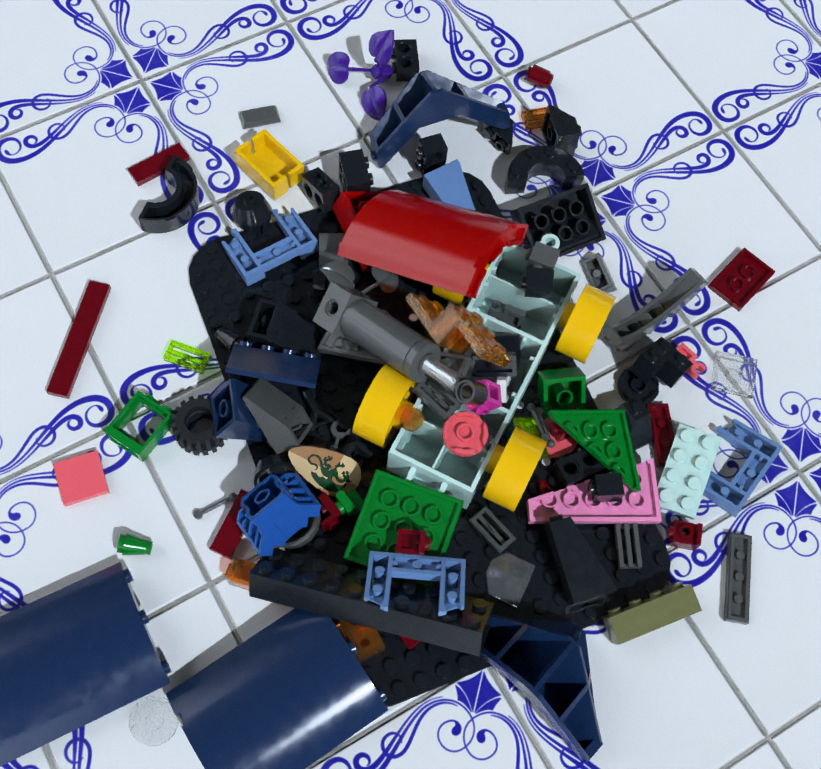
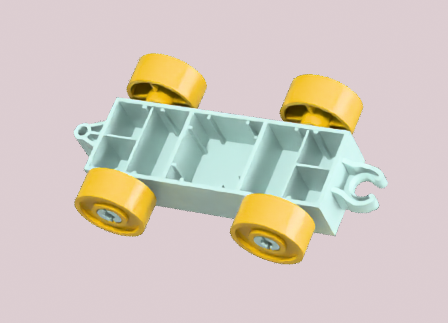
M546 234L540 241L556 249L560 245L559 238L554 234ZM518 245L503 247V252L495 261L486 265L485 270L487 273L480 285L476 299H471L443 351L470 356L471 352H477L476 335L520 334L521 357L518 374L514 376V392L507 403H502V407L490 410L488 414L478 415L483 422L485 421L489 433L486 446L481 452L474 456L462 457L449 451L442 439V430L445 422L419 397L415 403L411 402L414 396L412 389L417 383L388 364H385L380 369L367 390L352 429L354 434L382 448H385L399 429L400 431L388 452L386 470L405 480L463 500L462 508L466 510L485 472L492 476L482 497L512 512L515 511L548 441L516 426L506 447L499 445L557 327L564 330L555 350L585 364L616 300L615 296L586 283L577 303L572 302L571 299L581 274L561 266L557 262L554 267L551 299L524 297L525 289L521 288L522 275L526 276L528 260H525L528 250ZM433 286L432 292L459 306H464L469 299L468 296ZM493 300L501 302L504 308L509 304L527 312L520 330L500 321L501 319L491 317L487 314ZM471 366L465 376L472 381L484 379L494 383L497 381V377H472ZM426 383V385L432 391L436 392L450 408L453 407L429 383ZM439 383L442 387H444V388L457 400V398H456V396H455V394H454V392H453L452 390H450L449 388H447V387L444 386L443 384ZM461 403V407L455 411V413L461 411H469L475 413L474 411L466 409V404Z

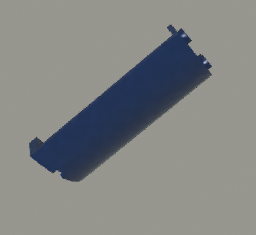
M121 562L0 617V767L170 684L168 673L171 672L170 666L166 659L161 660L146 626L149 623L147 614L144 609L140 611L130 584V582L134 581L128 568L124 570Z
M296 608L166 693L175 715L179 716L183 723L181 727L205 769H306L388 711L384 703L387 699L380 686L374 687L355 656L358 651L352 641H345L330 617Z

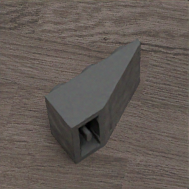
M259 378L242 397L246 408L252 413L257 426L263 431L269 445L276 454L287 451L293 446H299L313 426V423L300 404L265 379Z

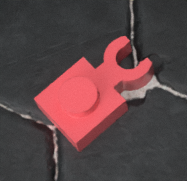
M682 342L676 349L693 363L688 373L691 378L696 380L699 374L695 369L703 373L706 366L696 362L695 359L698 356Z

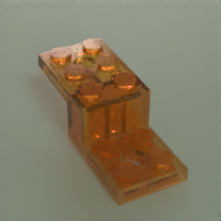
M412 292L405 298L437 345L462 355L472 347L479 358L504 368L511 362L506 355L507 350L500 343L496 342L494 339L495 334L488 327L484 326L482 323L484 319L477 312L474 311L472 313L464 306L458 307L452 303L444 310L439 302L435 300L432 302L424 295L419 296Z

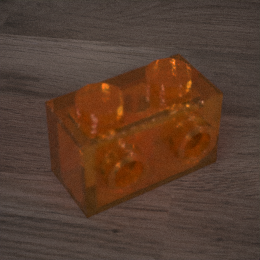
M338 620L339 624L336 627L343 638L346 637L348 641L351 640L356 647L358 653L355 656L359 663L385 650V645L376 629Z

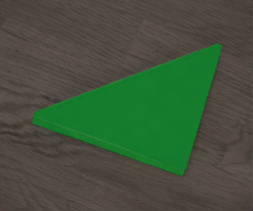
M625 409L550 410L547 412L548 416L609 471L621 473L622 481L634 493L641 491Z

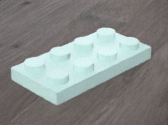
M679 424L657 487L660 508L693 520L695 519L722 437Z

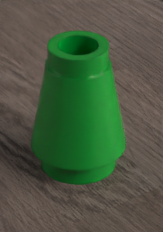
M130 533L126 535L120 534L117 552L122 553V555H150L153 541H148Z

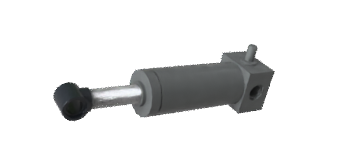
M331 281L312 320L330 332L325 343L326 346L333 348L338 336L349 338L416 383L432 377L452 390L457 400L463 404L481 406L485 403L488 397L487 387L482 383L462 377L440 363L441 350L437 344L376 307L378 302L361 291Z

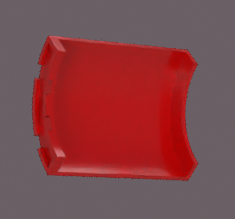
M388 190L376 195L363 205L349 225L343 240L339 243L337 255L476 299L480 285L487 273L485 267L488 262H494L503 252V247L523 245L529 225L400 190Z

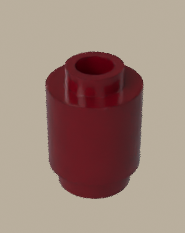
M534 64L533 67L529 66L525 77H527V82L542 89L544 87L548 89L554 75L551 74V71Z

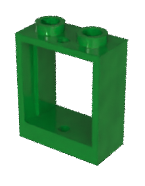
M137 391L104 430V433L110 441L144 462L171 429V423H173L171 418L174 411L165 404L161 406L156 403V399L150 394L146 393L144 395ZM142 406L163 419L162 423L143 446L121 432Z

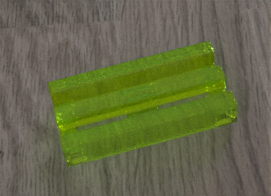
M174 340L171 341L163 356L164 361L202 375L205 372V367L207 368L208 361L212 358L210 353ZM173 348H177V349L183 350V351H185V352L194 354V355L199 356V357H202V358H204V359H203V360L197 359V358L192 357V356H190V355H188V354L175 351V350H173Z

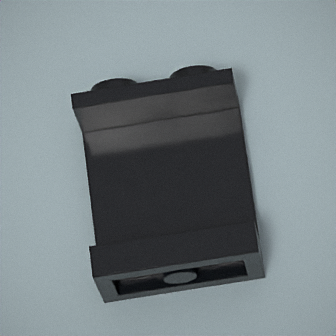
M520 334L476 335L477 352H471L470 355L473 360L471 364L472 377L517 376L521 357Z

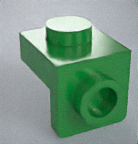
M342 489L335 494V505L341 512V515L345 514L348 520L361 511L364 501L355 489L346 494Z

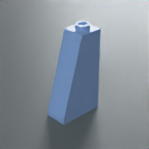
M458 159L424 174L422 186L431 199L475 210Z

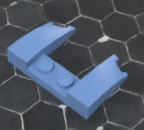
M290 208L291 215L279 216L278 209L271 211L286 238L256 253L251 251L236 228L231 231V235L234 238L229 244L225 241L221 242L247 286L266 278L265 272L297 256L302 260L319 251L318 240L294 208Z
M733 419V427L724 430L720 425L716 428L715 432L748 456V459L731 483L711 471L703 495L736 518L760 480L779 455L782 446L742 422Z
M370 551L364 601L370 600L380 605V609L388 611L392 577L440 582L438 616L446 615L447 611L457 608L464 610L466 559Z

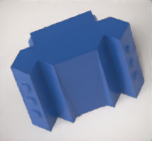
M271 473L240 499L242 508L238 511L237 524L259 556H273L274 546H285L286 541L299 529L307 527L309 517H319L321 504L297 473H284L280 477Z

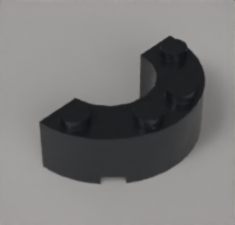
M534 146L523 150L512 160L508 169L504 190L505 194L524 193L527 181L538 175L554 179L559 184L561 190H566L581 185L585 174L579 162L566 151L554 146Z
M176 155L172 156L165 169L168 184L175 187L176 190L169 199L163 202L146 203L138 217L142 231L148 233H167L177 230L187 224L198 210L200 193L197 178L192 167Z

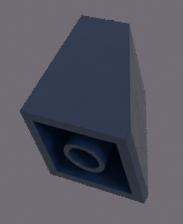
M230 378L211 396L215 438L264 441L267 439L263 431L257 426L255 418L250 410L246 408L242 399L252 387L251 385Z

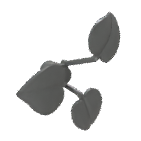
M332 261L321 267L320 270L325 274L330 283L332 281L347 287H355L354 283H352L355 279V274L347 263ZM371 267L372 275L377 282L361 292L365 294L380 285L384 293H392L398 287V275Z

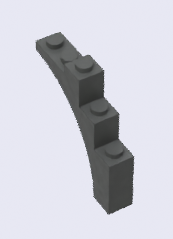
M689 268L672 285L643 308L617 323L607 325L602 330L606 335L604 339L617 351H628L645 334H651L668 317H674L708 282L694 268Z

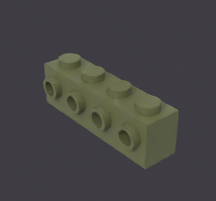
M682 581L669 585L670 589L667 591L657 590L649 593L650 598L645 600L637 598L629 601L628 607L621 609L618 606L608 610V615L603 616L602 619L612 644L620 645L702 611L692 584H683Z

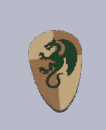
M313 445L293 446L288 450V456L295 469L308 482L320 491L326 492L327 495L335 497V494L342 489L346 494L358 487L361 480V469L352 457L338 451Z

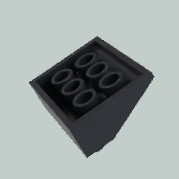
M588 183L510 211L513 221L529 225L523 242L527 250L529 247L533 248L536 241L540 242L546 234H554L559 238L560 245L558 249L561 250L559 257L606 239Z

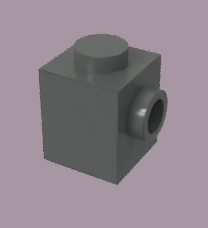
M536 241L534 248L529 247L525 260H528L526 269L528 267L554 269L561 250Z

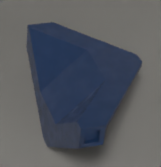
M429 70L415 73L370 132L371 158L373 162L377 161L379 169L383 168L419 128L458 117L506 129L510 127V113L503 100L495 99Z
M493 614L491 627L480 656L504 674L546 716L573 753L582 762H588L603 743L594 706L585 631L575 622L514 619Z

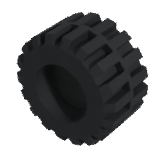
M198 395L197 399L191 396L188 402L183 400L181 407L177 406L175 408L176 414H172L171 419L173 423H171L179 446L185 448L186 452L191 453L193 451L194 455L199 456L200 452H203L205 456L209 455L208 451L212 450L215 453L218 446L222 448L225 445L223 440L228 439L215 438L214 423L209 430L203 433L189 431L192 422L199 418H208L213 421L210 396H207L206 399H204L203 395Z

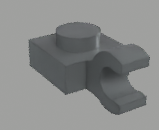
M493 300L487 314L491 317L501 319L500 321L520 330L527 312L509 304L504 308L501 302Z

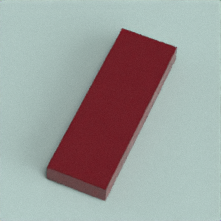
M177 143L128 168V173L139 187L166 173L165 169L173 155L182 158L186 162L190 158L181 144Z
M668 403L647 404L646 408L651 414L652 446L656 467L665 466L674 441Z
M243 489L240 490L209 548L210 551L230 560L244 535L237 524L238 511L242 508L240 499L248 493Z

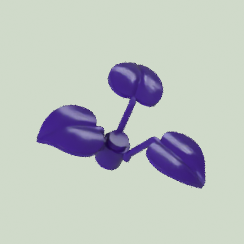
M394 30L378 31L371 36L369 40V53L375 57L374 62L377 63L372 68L348 67L350 58L344 52H334L327 60L328 74L336 84H343L347 81L348 71L371 72V75L378 79L369 86V90L363 92L361 99L364 111L376 120H380L383 117L387 106V97L384 89L376 85L383 83L384 79H390L393 74L391 65L387 63L390 61L393 52Z

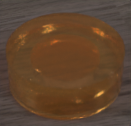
M414 407L405 409L400 415V424L406 431H416L424 422L422 412Z

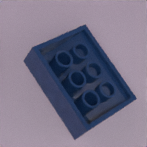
M240 340V344H234L225 368L227 373L315 389L321 359H317V355L311 353H304V356L295 355L296 351L283 348V352L274 351V347L268 345L256 348L252 347V342Z

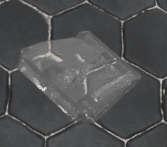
M508 552L493 559L486 572L488 594L517 607L530 581L535 565Z

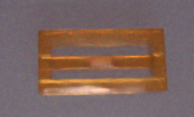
M547 107L522 111L521 117L526 130L542 128Z

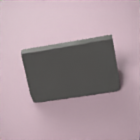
M599 252L581 261L591 286L607 293L617 290L607 265Z

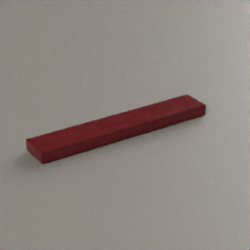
M89 281L46 390L48 395L66 399L70 398L111 290L109 284Z

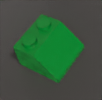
M579 367L537 371V392L540 407L543 409L542 415L544 420L549 418L547 412L550 410H571L575 406L577 410H586V375Z

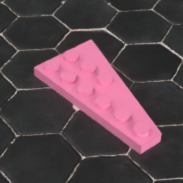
M654 458L636 465L641 491L634 493L623 483L625 495L619 501L593 503L592 496L588 494L587 486L591 480L588 479L582 483L573 484L564 489L528 499L526 502L528 524H546L550 522V517L562 514L563 518L571 517L575 524H659L662 518Z

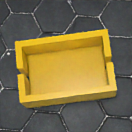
M265 129L251 138V143L247 140L234 150L236 164L275 201L288 192V186L292 189L302 181L301 175L304 174V165Z

